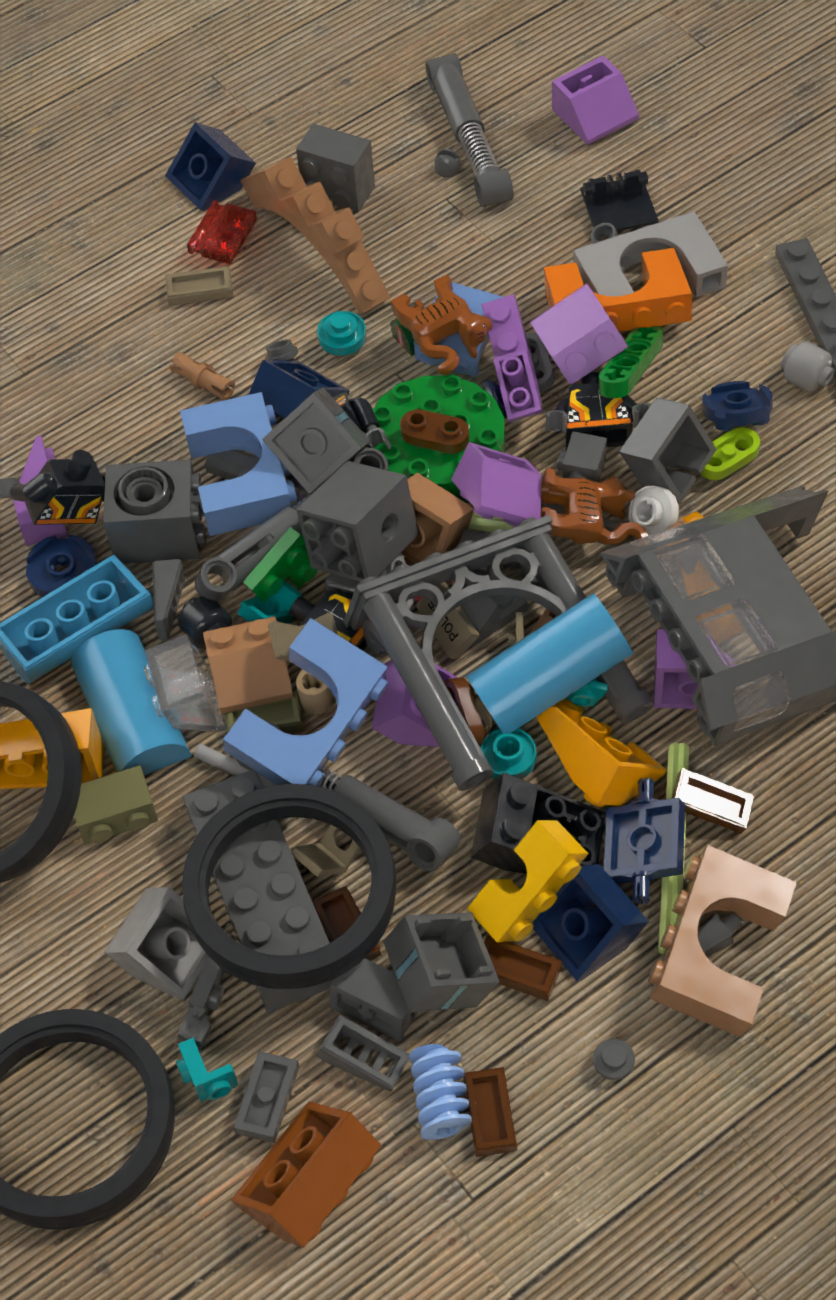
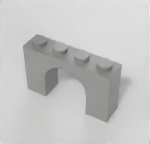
M695 211L573 250V263H577L584 285L587 283L592 292L605 296H623L634 293L623 272L631 265L642 262V252L674 248L689 287L695 297L726 288L728 264Z

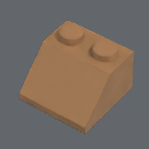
M419 473L407 479L419 535L401 552L405 563L409 566L422 562L433 553L440 552L444 554L454 550L460 542L464 529L468 530L474 512L472 506Z
M275 616L203 632L221 714L294 698L286 660L276 659L268 629V624L276 621Z

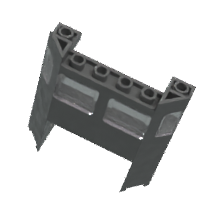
M799 486L600 552L607 563L606 575L609 582L617 587L623 598L636 594V592L643 595L649 605L653 619L661 624L668 635L671 648L680 654L687 666V671L692 681L698 683L692 698L693 703L698 709L696 715L698 725L703 733L708 734L715 746L836 701V630L831 631L765 532L787 524L797 539L809 535L829 492L827 490L814 492L805 490L806 487Z

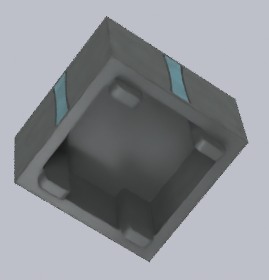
M324 387L312 393L262 439L309 494L321 486L345 462L349 461L370 442Z
M472 912L405 915L383 941L409 1012L475 1008L500 982Z

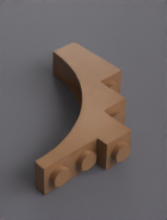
M291 156L269 164L240 180L255 209L263 208L277 213L295 226L310 241L333 270L359 314L367 312L390 298L361 241L364 235L350 207L335 211L320 181L306 186Z

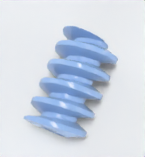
M427 1044L413 1049L409 1053V1060L413 1064L411 1073L415 1079L413 1083L414 1092L418 1095L415 1100L416 1107L420 1110L418 1121L422 1126L420 1131L421 1137L425 1140H439L451 1137L472 1123L470 1115L459 1114L469 1108V1100L456 1098L467 1092L466 1084L454 1082L464 1076L463 1068L453 1066L462 1060L461 1053L451 1051L440 1044Z

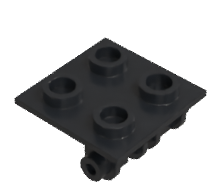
M637 169L633 172L624 173V179L621 173H617L616 181H613L612 175H607V180L606 177L589 178L588 182L583 183L580 191L593 228L601 223H611L616 231L659 223L646 188V184H648L646 171L641 172Z

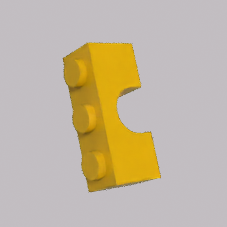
M537 820L514 849L524 861L527 869V878L521 889L511 879H492L488 881L468 906L467 910L473 913L474 918L497 943L518 942L524 939L532 931V922L537 916L548 910L557 900L556 893L563 884L574 879L580 872V864L588 855V852L558 821Z

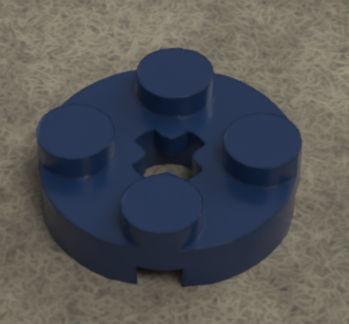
M747 381L721 383L711 388V395L707 396L706 393L703 395V414L708 420L715 422V428L721 431H729L736 426L749 424L765 425L770 421V413L773 410V395L769 388L759 384L758 390L750 388Z
M68 535L69 539L62 538L57 540L56 536H52L37 543L30 550L26 559V576L33 591L39 596L44 597L97 565L94 550L86 540L75 535ZM57 564L61 566L69 564L68 569L65 571H56L55 566Z

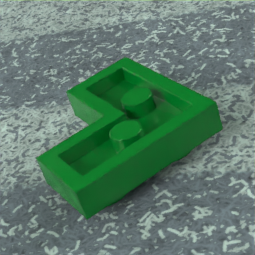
M290 527L246 577L243 583L256 597L265 603L270 596L279 592L286 578L298 588H301L305 582L310 581L317 574L318 569L311 568L304 538Z

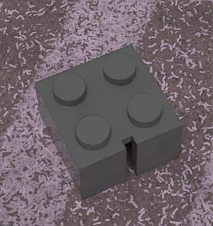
M313 123L296 148L299 172L306 186L320 181L329 200H333V205L340 208L350 207L352 211L359 212L375 188L371 140Z
M656 397L619 453L642 488L645 486H661L666 488L676 497L677 503L681 504L697 479L694 475L667 469V467L670 466L701 474L717 449L690 405Z

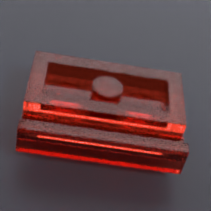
M214 200L187 243L188 253H201V256L231 265L257 222L256 211L228 203L226 206L219 205V202Z

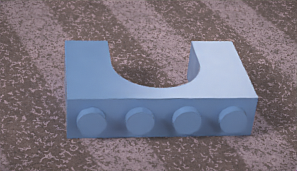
M262 392L180 410L191 459L229 450L247 451L260 458L252 470L240 477L198 487L209 536L261 525L286 506L291 507V502L297 501L293 481H285V476H289L290 471L262 440L272 431L271 426L276 425L272 404L265 406Z
M310 618L289 647V661L322 681L331 690L337 703V710L332 720L324 728L313 734L298 736L278 730L245 708L223 739L224 751L276 785L305 784L319 787L325 777V774L321 772L329 760L334 763L337 761L346 747L347 743L343 740L350 730L356 732L361 727L368 714L364 709L371 699L377 702L389 684L385 680L388 666Z

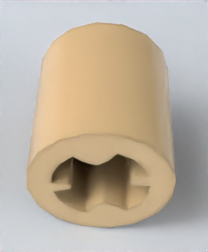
M302 670L296 679L301 708L309 714L317 715L324 713L332 705L333 697L331 690L322 681Z

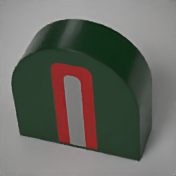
M395 318L390 322L392 336L412 356L415 354L412 332L401 325L399 320Z

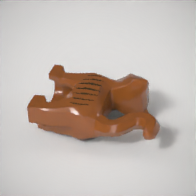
M448 275L434 280L438 298L435 299V303L424 307L420 300L415 301L413 308L409 307L410 298L406 294L390 300L393 313L400 324L412 332L414 342L419 345L420 350L429 358L446 359L445 362L437 367V371L444 375L452 373L457 368L460 357L454 349L437 344L451 335L459 333L462 343L474 359L477 358L476 346L486 339V334L493 327L490 318L472 313L466 301L452 292V281Z
M546 468L541 481V502L564 506L563 514H558L556 510L548 507L541 508V518L550 515L553 520L550 525L552 528L550 535L568 538L579 544L600 543L604 545L619 544L627 535H631L636 538L638 547L648 546L649 536L646 529L638 523L628 522L619 524L612 532H609L603 526L602 511L624 519L626 502L633 500L636 496L635 492L627 490L618 477L612 476L598 483L583 477L561 478L556 475L554 469Z

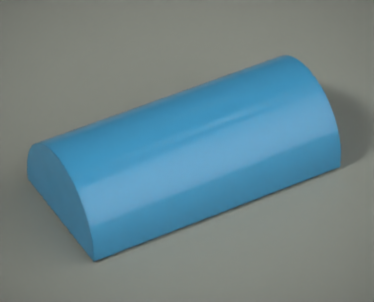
M112 555L1 622L0 648L17 674L29 685L70 660L80 645L89 638L105 631L120 629L154 607L151 594L115 555Z
M593 593L472 671L466 677L502 733H512L632 655L633 651L606 608Z
M116 629L99 633L82 643L72 657V669L88 707L93 710L102 740L116 773L141 765L143 774L147 775L192 757L183 734L175 723L173 712L138 635L129 630Z

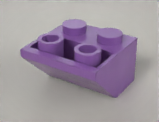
M601 56L552 81V110L587 145L639 119V113L622 73L605 56Z
M469 442L451 480L461 491L460 495L474 506L473 511L486 519H493L494 516L502 518L514 527H517L528 518H541L542 475L526 459Z
M392 660L384 663V665L388 666L385 680L389 684L375 704L372 729L399 744L439 747ZM435 664L443 681L458 678Z

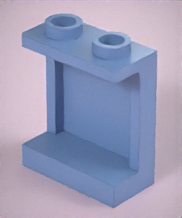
M452 282V292L466 301L472 313L483 317L484 313L481 304L503 297ZM459 333L451 335L437 345L448 346L458 353L460 360L457 368L454 370L456 373L476 377L480 371L479 359L490 337L489 333H487L486 339L476 346L477 358L474 359L462 343ZM414 342L415 358L417 360L437 366L446 361V359L429 358L420 350L419 345Z

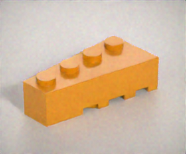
M92 708L61 713L72 729L78 744L82 767L81 784L101 778L103 776L105 746ZM29 719L1 723L0 789L46 788L48 780L47 754L42 738Z

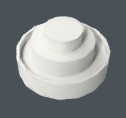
M661 486L643 487L636 492L635 498L630 502L629 521L644 527L651 539L661 536L677 522L679 517V506L676 497L670 490Z

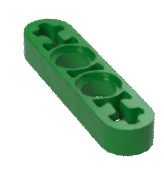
M660 326L634 328L625 339L628 347L612 357L599 374V393L602 396L622 398L632 391L663 347V329Z

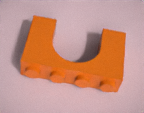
M674 248L642 252V281L644 287L640 290L623 296H605L593 292L619 332L635 328H649L651 326L692 321V292ZM576 262L544 267L545 296L549 308L584 285Z

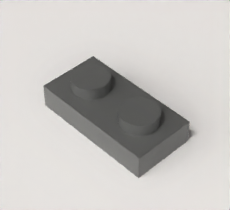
M261 1051L258 1052L233 1127L235 1134L271 1143L276 1142L300 1067L298 1060Z

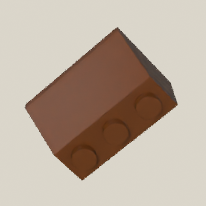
M308 1101L231 1201L282 1240L304 1248L308 1242L319 1234L322 1223L331 1211L345 1200L348 1189L357 1177L370 1167L373 1162V1156L382 1145L351 1112Z

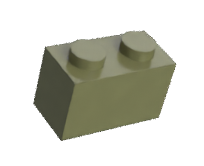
M141 765L81 784L80 796L74 816L85 845L92 842H105L114 835L130 830H142L149 824L158 822Z

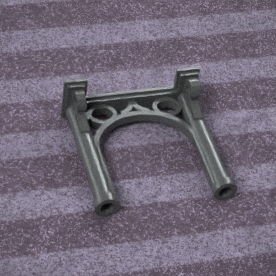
M550 515L539 519L534 517L528 518L517 527L507 531L504 529L495 530L485 539L474 543L471 540L465 541L450 552L444 554L440 552L433 553L422 562L412 566L408 564L400 565L385 576L365 578L357 584L343 621L346 627L351 626L354 631L363 628L365 640L373 653L387 652L451 766L453 770L452 778L460 791L471 789L483 783L493 774V770L435 667L432 655L434 632L440 622L451 611L468 601L480 597L510 595L526 598L544 606L556 616H559L587 598L550 537L552 531L550 525L553 521ZM490 565L489 575L481 576L472 572ZM499 566L509 567L511 571L520 568L523 580L518 581L505 577L501 573ZM452 580V588L448 589L445 596H443V593L435 585ZM419 596L427 597L434 603L435 611L432 615L414 614L407 608L406 601ZM408 626L424 629L420 647ZM624 660L596 677L598 682L608 685L605 695L621 723H628L638 719L654 706V702L648 692L641 690Z

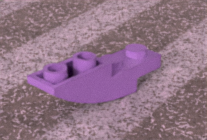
M512 294L481 304L484 317L490 318L493 326L488 333L508 421L513 422L542 413V403L535 367L515 295Z

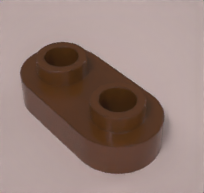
M417 409L407 412L400 420L401 437L410 445L453 454L464 450L469 443V427L460 418Z
M463 677L444 680L446 688L481 748L487 731L486 725L480 718L475 704V692L472 685L468 684Z

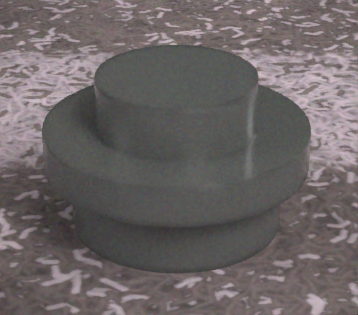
M290 339L280 340L266 347L267 355L265 359L294 361L293 357L298 354V349L292 345Z
M608 1039L596 1047L593 1063L596 1071L602 1077L609 1080H620L632 1072L635 1064V1055L632 1048L626 1042L620 1039Z

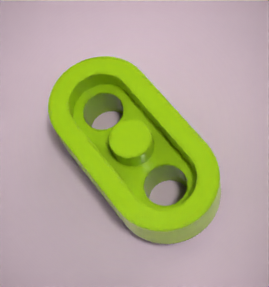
M738 427L714 440L712 443L717 450L700 475L709 480H721L753 461L759 454V435L750 428Z

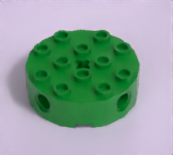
M456 375L422 376L396 384L393 389L379 398L373 408L380 425L379 428L384 430L391 444L389 450L385 443L378 444L375 449L385 455L388 461L387 471L404 474L407 476V479L419 473L460 500L469 503L468 500L460 495L461 491L451 480L466 448L461 452L450 454L410 445L401 437L400 420L407 412L417 409L457 417L467 423L470 443L505 453V420L495 398L476 383L460 379Z

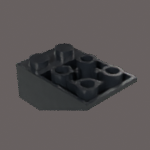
M502 773L483 790L471 858L505 871L527 874L524 861L514 849L537 820L558 821L588 852V855L580 865H596L599 862L606 812L515 776Z

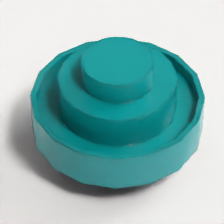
M349 311L333 312L322 318L318 324V342L320 347L327 353L339 356L349 355L361 349L366 342L365 323L355 313Z
M499 728L489 733L481 746V750L493 770L491 777L497 779L502 773L523 779L534 769L537 760L535 742L529 734L521 729L503 734Z

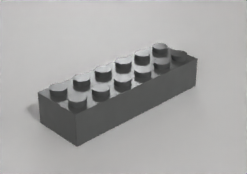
M247 771L183 796L196 836L210 818L224 806L247 793L263 788L256 771ZM277 819L248 830L232 842L219 858L212 877L239 944L257 952L280 956L303 954L329 944ZM333 980L299 989L256 987L266 1012L270 1013L330 989V984Z

